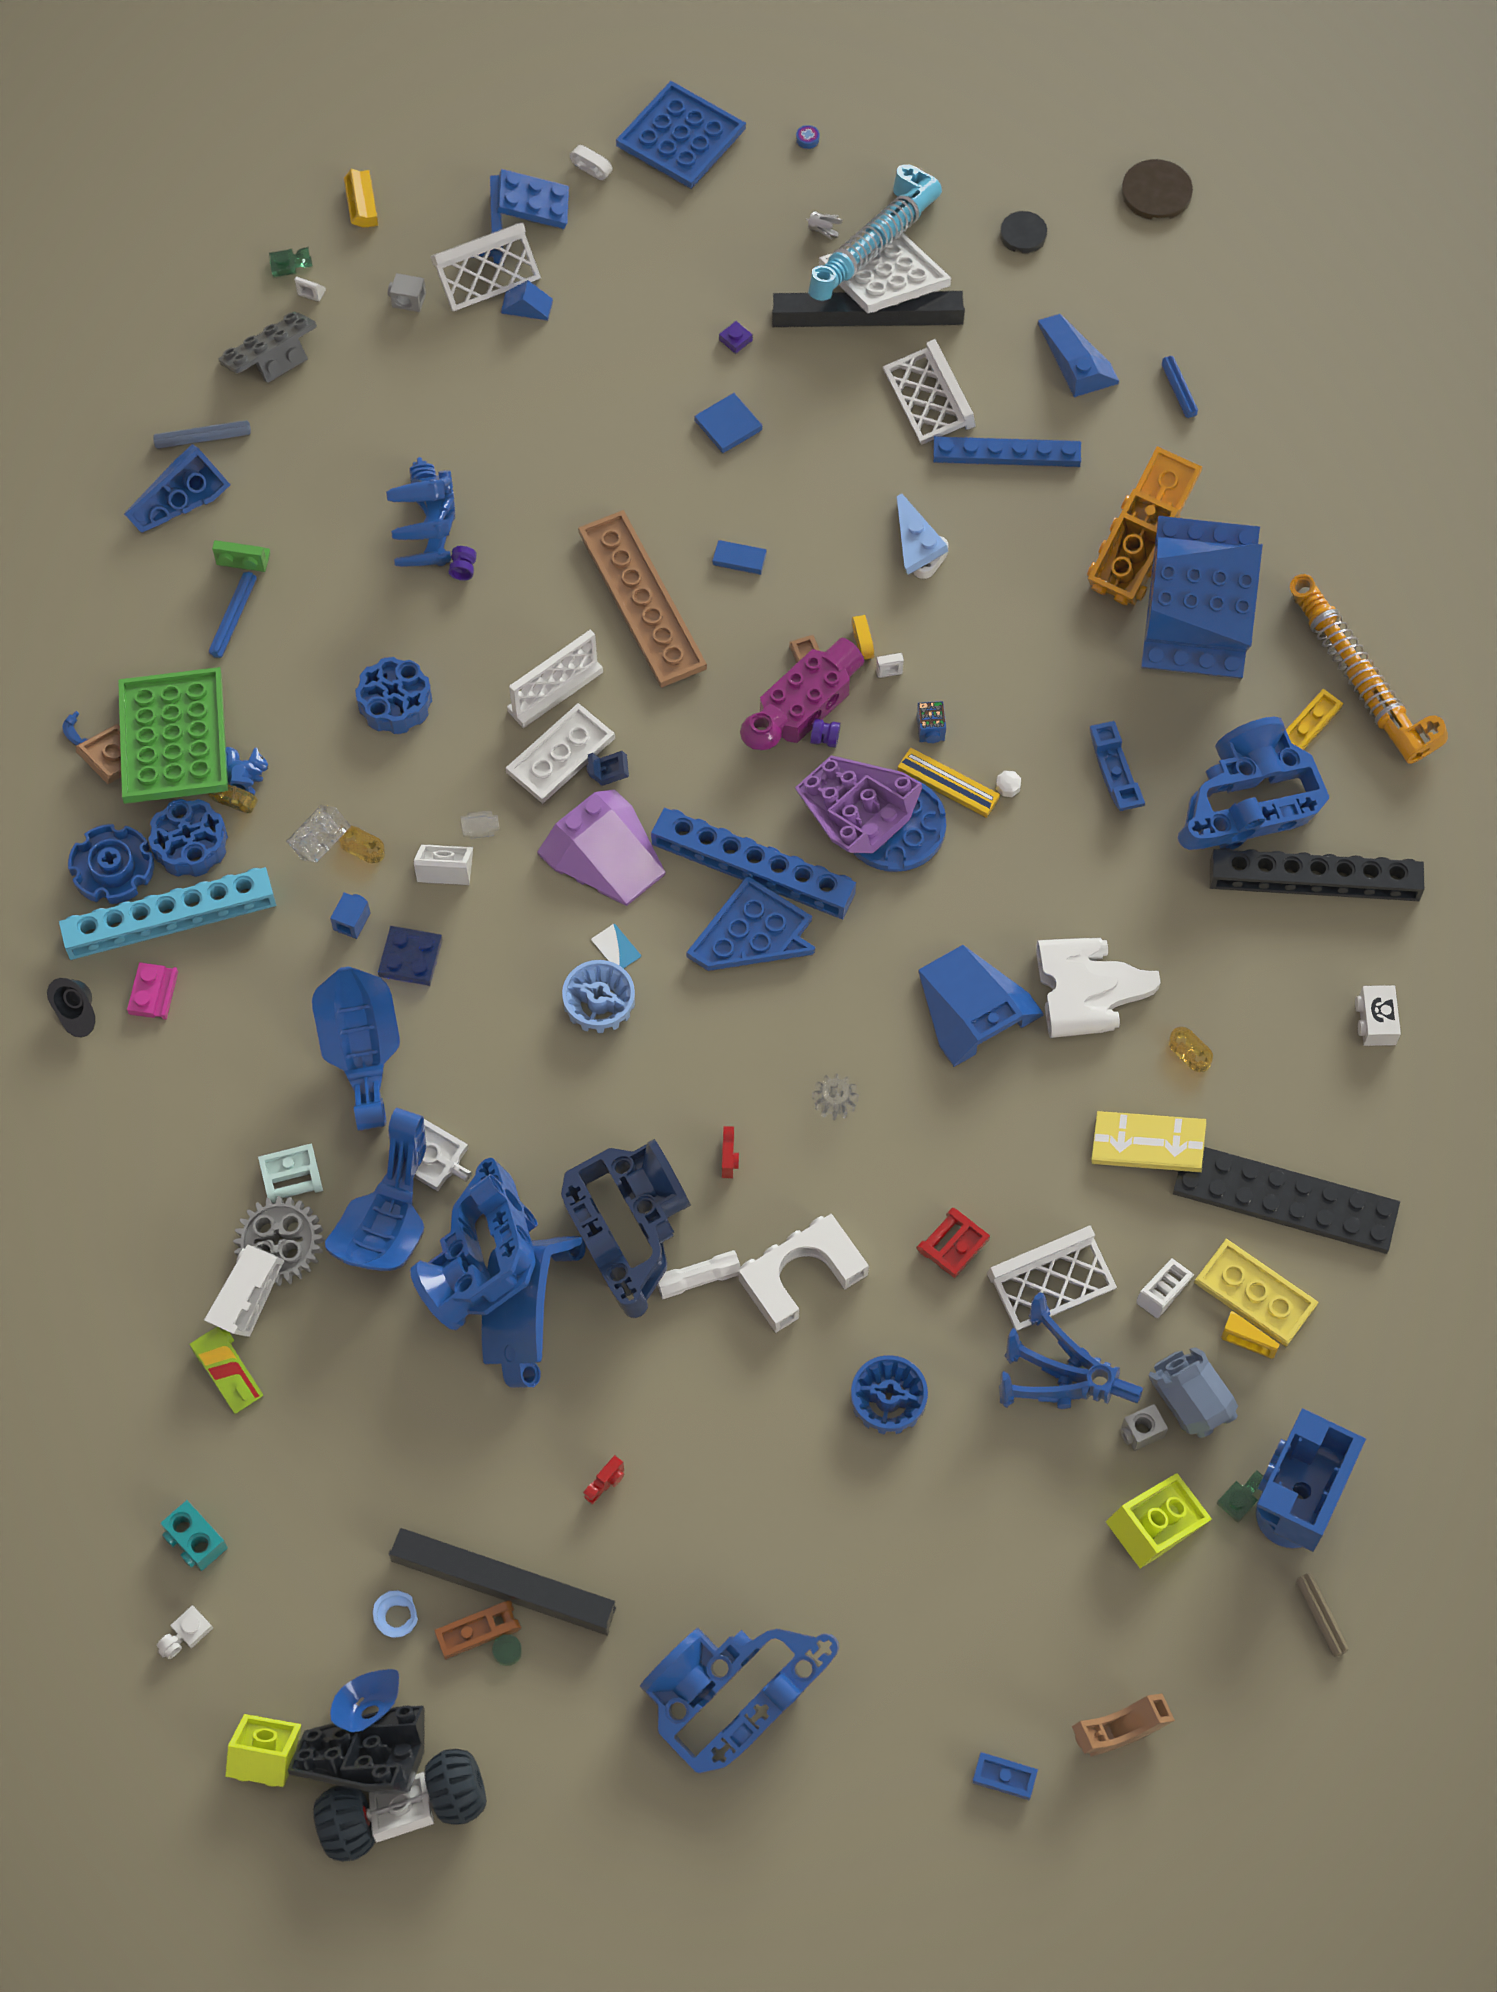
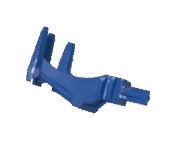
M419 457L417 462H413V466L409 469L411 484L392 488L386 492L387 501L417 502L426 516L423 523L392 530V539H428V544L424 553L394 559L395 566L400 567L444 566L446 563L451 562V552L446 551L444 545L447 536H449L452 522L455 520L451 471H440L438 476L435 473L434 465L427 463V461H422V457Z
M1041 1292L1038 1293L1031 1303L1029 1321L1032 1326L1034 1324L1038 1326L1043 1323L1058 1340L1057 1343L1070 1357L1067 1360L1068 1365L1049 1359L1024 1347L1019 1340L1016 1329L1012 1328L1008 1335L1007 1351L1005 1353L1007 1361L1011 1364V1362H1017L1019 1357L1041 1367L1042 1371L1058 1378L1057 1384L1059 1386L1026 1387L1012 1385L1010 1375L1003 1371L999 1385L1000 1403L1008 1408V1406L1014 1403V1397L1038 1399L1040 1402L1057 1403L1059 1409L1071 1408L1072 1399L1083 1398L1087 1400L1090 1396H1093V1400L1099 1402L1102 1399L1104 1403L1108 1404L1111 1396L1115 1395L1138 1404L1143 1387L1118 1379L1120 1374L1119 1367L1112 1368L1109 1362L1101 1364V1358H1093L1086 1349L1080 1348L1049 1316L1050 1309L1047 1306L1045 1295ZM1097 1377H1104L1107 1379V1382L1103 1385H1097L1093 1380Z

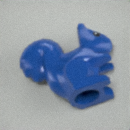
M226 747L228 790L233 795L254 797L255 790L251 786H253L254 782L263 781V777L260 775L268 769V762L258 752L257 748H254L249 760H240V755L236 749Z

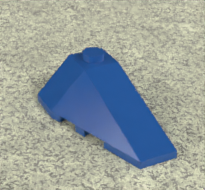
M1061 314L1038 320V325L1074 397L1119 384V379L1111 363Z
M192 444L170 464L124 515L142 533L178 515L188 513L196 507L213 502L231 484L202 451Z

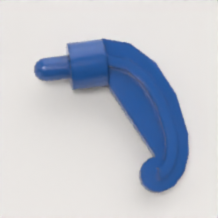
M77 711L73 715L69 714L62 725L65 736L76 746L88 740L87 738L81 739L73 727L79 715Z

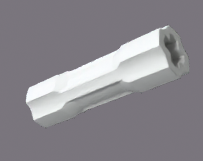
M733 1250L682 1269L666 1271L657 1285L661 1298L666 1299L691 1288L738 1276L739 1270H741L740 1262L736 1252Z

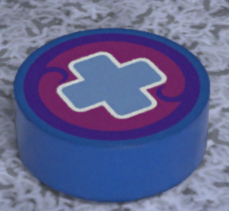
M811 125L800 127L796 132L797 144L805 149L816 147L819 143L818 129Z

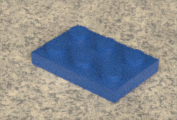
M501 169L498 179V213L565 229L568 220L569 186Z

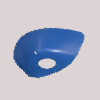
M384 1669L369 1672L354 1678L340 1688L331 1705L330 1716L333 1724L347 1731L357 1732L366 1729L382 1718L394 1705L398 1696V1671L395 1669ZM363 1697L364 1700L359 1703L360 1706H358L356 1703ZM377 1706L379 1708L378 1713L374 1717L369 1719L362 1718V1712L368 1707Z

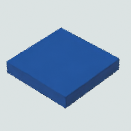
M735 393L694 416L695 422L722 453L762 431V424Z

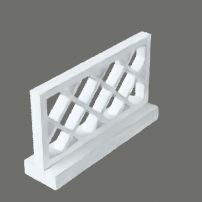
M523 223L512 225L430 256L433 265L437 269L452 311L506 292L527 280L532 282L541 278L525 235L526 230ZM521 239L524 248L520 257L509 252L512 242ZM507 244V246H506L505 249H503V248L500 247V246H503V245ZM497 249L503 252L499 265L486 260L490 250ZM484 252H485V254H484V257H483V258H482V257H480V256H478V255H479V254H481V253H484ZM507 255L519 260L514 272L502 267ZM475 257L481 260L477 273L465 268L468 258ZM463 261L461 266L456 263ZM522 262L530 265L533 276L525 279L517 275ZM485 263L497 268L492 281L480 276ZM452 265L460 269L455 281L446 278L443 271L444 267ZM500 270L512 276L507 286L503 287L495 283ZM463 271L475 276L470 289L458 284ZM478 278L490 284L486 294L480 295L473 291ZM515 278L520 279V281L513 283ZM493 286L499 288L494 291H491ZM456 287L468 292L465 301L456 304L453 298ZM471 294L477 296L475 298L470 299Z
M936 339L927 342V348L883 366L884 372L921 445L934 440V437H941L964 426L966 430L975 427L973 412ZM926 357L928 363L925 369L914 366L917 360ZM899 368L906 370L903 379L894 377L891 372ZM911 372L922 374L919 383L908 381ZM927 376L937 379L934 388L923 385ZM904 386L916 389L912 397L902 395ZM920 390L932 393L928 402L917 399ZM936 395L947 398L944 406L933 404ZM914 404L925 407L922 416L911 413ZM930 409L941 412L937 421L926 418ZM946 413L956 416L958 420L951 424L942 422ZM923 423L935 426L932 432L922 435L920 430Z
M591 630L587 631L509 686L511 704L507 706V710L522 728L531 724L603 673V667L597 662L595 634Z
M1091 1225L995 1265L988 1270L987 1275L990 1282L994 1283L1016 1331L1032 1325L1029 1319L1020 1323L1015 1314L1018 1303L1031 1308V1303L1020 1299L1024 1286L1058 1298L1055 1308L1049 1311L1050 1317L1117 1288L1095 1242V1234ZM1090 1246L1094 1255L1092 1265L1076 1260L1081 1249ZM1075 1252L1073 1258L1067 1256V1255L1072 1254V1253ZM1063 1259L1071 1262L1067 1276L1052 1270L1055 1260ZM1050 1263L1049 1268L1042 1267ZM1075 1264L1089 1270L1085 1283L1070 1278ZM1037 1269L1046 1273L1042 1287L1027 1281L1030 1271ZM1096 1272L1103 1275L1107 1286L1098 1289L1088 1285L1092 1273ZM1025 1274L1024 1279L1018 1278V1276ZM1050 1275L1064 1280L1060 1294L1045 1288ZM1008 1280L1020 1283L1021 1287L1017 1297L1007 1294L1002 1283ZM1068 1282L1083 1288L1079 1298L1074 1300L1064 1296ZM1086 1289L1092 1291L1085 1295ZM1009 1300L1015 1302L1013 1307ZM1061 1300L1068 1302L1060 1306Z

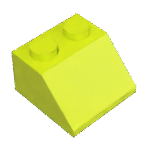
M244 1714L228 1745L225 1777L236 1778L239 1781L263 1783L272 1787H284L289 1777L288 1768L297 1748L301 1724Z

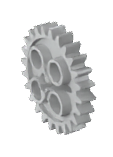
M278 1196L275 1204L269 1198H266L265 1207H262L257 1202V1211L254 1213L251 1210H247L250 1218L248 1220L240 1219L244 1228L235 1229V1232L241 1236V1238L233 1240L234 1244L240 1247L234 1251L238 1257L240 1251L243 1248L245 1249L247 1244L264 1251L271 1250L270 1254L284 1259L275 1283L280 1286L282 1279L285 1278L289 1284H292L293 1275H296L301 1280V1271L304 1269L311 1272L312 1270L308 1264L310 1262H319L314 1254L323 1253L321 1247L317 1245L325 1242V1239L318 1235L324 1231L322 1226L317 1224L319 1218L316 1215H312L313 1211L309 1206L304 1209L302 1201L299 1200L294 1205V1200L291 1197H288L286 1203H284L283 1199ZM299 1222L296 1230L287 1231L290 1224ZM268 1223L271 1224L269 1231L260 1233L262 1226ZM303 1238V1240H302L301 1242H296V1241H295V1240H299V1239ZM256 1240H262L261 1242L255 1244ZM291 1249H298L296 1256L287 1258V1253Z

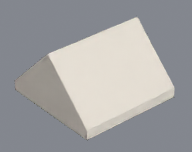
M421 845L414 859L417 882L469 885L473 847Z

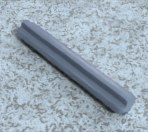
M245 420L154 434L153 440L156 448H165L251 434L249 421Z

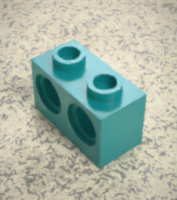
M188 1500L160 1523L165 1531L162 1534L163 1538L171 1547L177 1544L182 1549L183 1553L180 1556L191 1568L196 1565L203 1571L228 1549L223 1538ZM183 1522L190 1523L189 1528L185 1532H176L179 1524ZM199 1543H208V1547L204 1552H194L195 1547Z

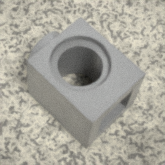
M396 273L394 281L390 282L388 286V297H391L392 307L416 312L421 311L426 295L424 278Z
M1155 1404L1125 1417L1121 1426L1122 1429H1120L1126 1444H1131L1134 1451L1164 1438L1168 1430ZM1143 1424L1148 1427L1149 1432L1140 1433L1136 1430L1135 1426Z

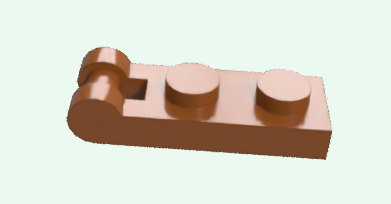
M505 1601L435 1629L434 1631L444 1658L448 1659L504 1635L518 1632L522 1627L519 1620L514 1618L512 1602ZM501 1616L504 1623L496 1626L493 1618Z

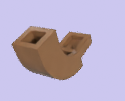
M1161 1693L1148 1695L1113 1714L1097 1719L1080 1721L1074 1724L1072 1729L1075 1733L1076 1742L1083 1753L1095 1756L1137 1741L1175 1720Z

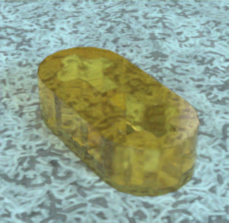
M229 784L228 791L208 793L209 797L214 801L244 813H252L258 802V799L250 792Z
M346 826L340 831L339 842L342 849L368 863H378L384 858L385 847L382 840L355 826ZM354 835L356 841L350 840L348 843L346 837L351 838ZM377 847L378 852L373 851L369 854L368 848L374 849Z
M1186 1027L1173 1029L1168 1042L1171 1050L1192 1070L1196 1072L1208 1070L1213 1060V1053L1210 1048L1190 1029ZM1177 1037L1180 1038V1039L1183 1038V1037H1185V1038H1186V1042H1185V1043L1180 1042V1043L1178 1044V1043L1176 1042ZM1196 1055L1198 1057L1204 1055L1206 1057L1205 1061H1195Z

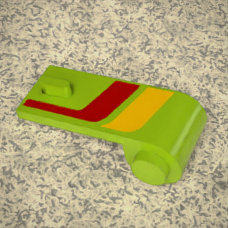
M216 1326L191 1342L189 1346L214 1381L234 1414H236L264 1395L232 1347L231 1343L234 1342V1339L230 1332L224 1329L221 1330L220 1327Z

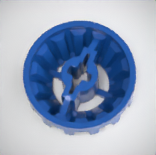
M893 1355L879 1356L866 1362L854 1376L851 1387V1402L854 1414L863 1421L864 1426L868 1429L870 1427L877 1429L880 1434L893 1431L899 1434L902 1433L903 1429L909 1426L912 1428L916 1425L917 1420L924 1414L928 1397L927 1383L922 1372L909 1360ZM887 1393H892L891 1400L885 1399ZM869 1402L877 1404L878 1408L884 1412L883 1417H880L871 1409ZM898 1408L905 1409L901 1415L895 1418H887L888 1413L894 1412Z

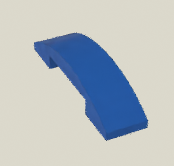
M1115 721L1090 726L1097 761L1106 787L1118 810L1124 811L1145 806L1138 782H1134L1121 747L1122 739Z

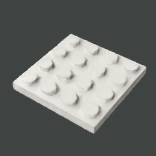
M902 233L872 259L870 263L856 273L854 277L841 282L839 286L867 313L949 287L951 286V277ZM831 254L819 257V266H824Z

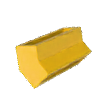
M350 169L344 177L351 224L363 228L378 226L370 171Z

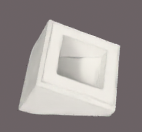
M299 277L295 278L298 295L320 301L326 291L325 287Z

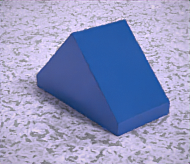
M527 280L506 291L501 314L548 321L553 298Z

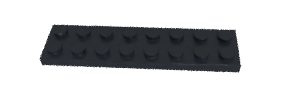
M1204 1147L1202 1172L1178 1171L1173 1195L1387 1254L1389 1251L1400 1206V1201L1207 1147Z

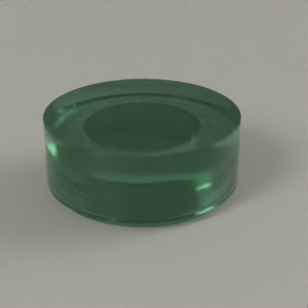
M502 1635L495 1640L492 1652L499 1664L511 1666L521 1658L522 1647L520 1641L515 1636Z

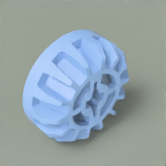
M592 960L577 966L567 976L563 985L562 997L565 1012L568 1013L573 1024H580L582 1030L587 1032L589 1028L596 1029L598 1033H604L605 1028L612 1027L613 1030L619 1028L620 1022L627 1021L630 1018V1012L635 1006V989L630 975L621 966L610 961ZM581 1002L588 1004V1008L592 1012L590 1017L582 1010ZM606 1012L613 1013L611 1016L607 1018L595 1019L597 1014L601 1015L605 1014Z

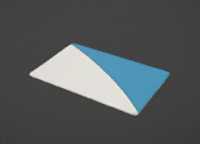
M616 924L611 925L591 939L608 961L621 966L623 969L641 957V954Z

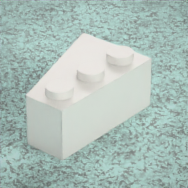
M247 1244L246 1248L240 1251L234 1269L204 1320L233 1334L250 1337L284 1259Z

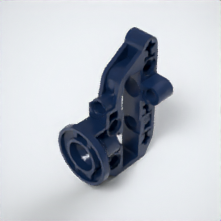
M655 1139L633 1152L608 1148L565 1172L561 1191L565 1207L617 1303L630 1318H638L645 1314L648 1309L647 1300L667 1270L668 1262L663 1242L674 1237V1230L668 1221V1217L691 1206L677 1176ZM608 1173L614 1180L652 1248L651 1257L634 1268L629 1266L586 1188L587 1184ZM632 1294L634 1298L629 1301L627 1296Z

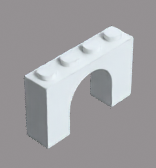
M832 1214L825 1218L823 1216L816 1218L811 1222L809 1228L802 1232L800 1230L795 1231L787 1238L786 1242L779 1246L776 1244L769 1247L762 1257L757 1260H748L739 1270L740 1283L775 1333L799 1319V1308L783 1287L779 1277L783 1267L791 1260L802 1256L820 1259L831 1269L844 1289L868 1276L869 1265Z

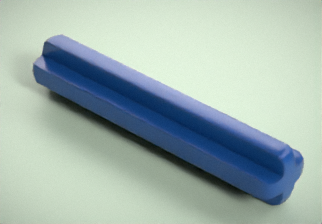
M1171 355L1164 357L1161 365L1185 417H1195L1198 408L1175 358Z

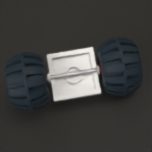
M447 1749L436 1754L426 1764L424 1772L416 1774L409 1793L378 1794L369 1792V1807L368 1801L361 1790L334 1786L323 1792L316 1799L313 1807V1817L318 1838L326 1855L333 1860L344 1862L356 1860L367 1854L374 1846L375 1840L380 1842L434 1824L432 1807L441 1822L452 1825L466 1824L476 1819L484 1811L487 1799L483 1779L473 1755L467 1750Z

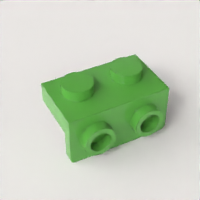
M214 540L212 547L216 565L261 572L266 571L270 557L269 548Z

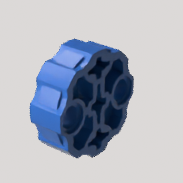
M387 657L381 659L373 666L366 667L360 674V682L355 689L360 714L365 717L368 726L378 732L383 730L390 731L393 734L406 733L411 727L422 724L428 717V708L432 702L429 678L420 670V665L414 661H403L395 657Z
M178 799L172 801L163 811L156 813L150 822L151 833L148 840L154 858L172 875L178 877L181 875H192L194 877L208 873L213 865L221 863L226 854L225 845L228 835L221 814L216 813L210 804L203 800L185 801ZM179 815H185L182 818H176ZM211 826L216 830L215 833L211 830ZM161 843H164L165 849H162ZM200 857L197 861H191L194 858Z

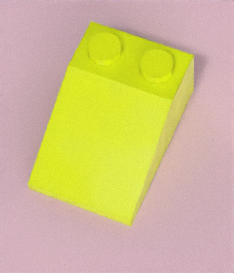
M1178 1473L1122 1505L1106 1523L1141 1569L1206 1525L1212 1518Z

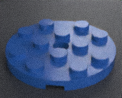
M922 783V790L910 820L874 853L853 854L873 868L890 872L907 871L925 864L938 852L945 838L946 813L939 797Z

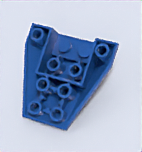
M964 945L959 946L918 970L939 1047L953 1067L976 1055L979 1044L1010 1026L1018 1023L1020 1028H1023L1044 1015L1026 990Z

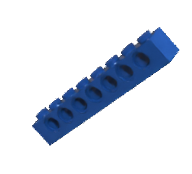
M663 808L651 832L653 846L743 881L749 876L778 895L842 920L855 896L856 882L846 875H837L829 872L823 866L808 864L797 856L790 857L780 853L774 847H765L757 844L751 838L736 836L725 828L718 829L702 819H693L685 816L679 810ZM684 831V832H687L688 834H686V835H679V834H677V833ZM703 841H710V842H712V843H711V844H708V845H705V844H702L701 842H703ZM734 850L735 853L728 854L725 851ZM752 859H757V860H759L760 862H758V863H751V862H749V861L752 860ZM774 869H782V870H784V871H783V872H780V873H777V872H774L773 870H774ZM799 878H805V879H807L808 881H806V882H799L797 879H799ZM824 887H828V888H831L832 890L826 892V891H823V890H821V889L824 888Z

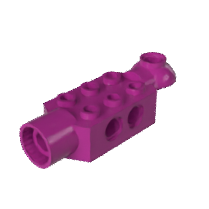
M839 638L825 652L812 649L760 697V712L747 717L741 725L740 735L742 741L748 747L761 751L776 746L781 737L788 742L798 743L812 730L815 718L823 720L849 695L850 677L864 665V657L860 650L846 638ZM763 727L765 730H758L757 728Z

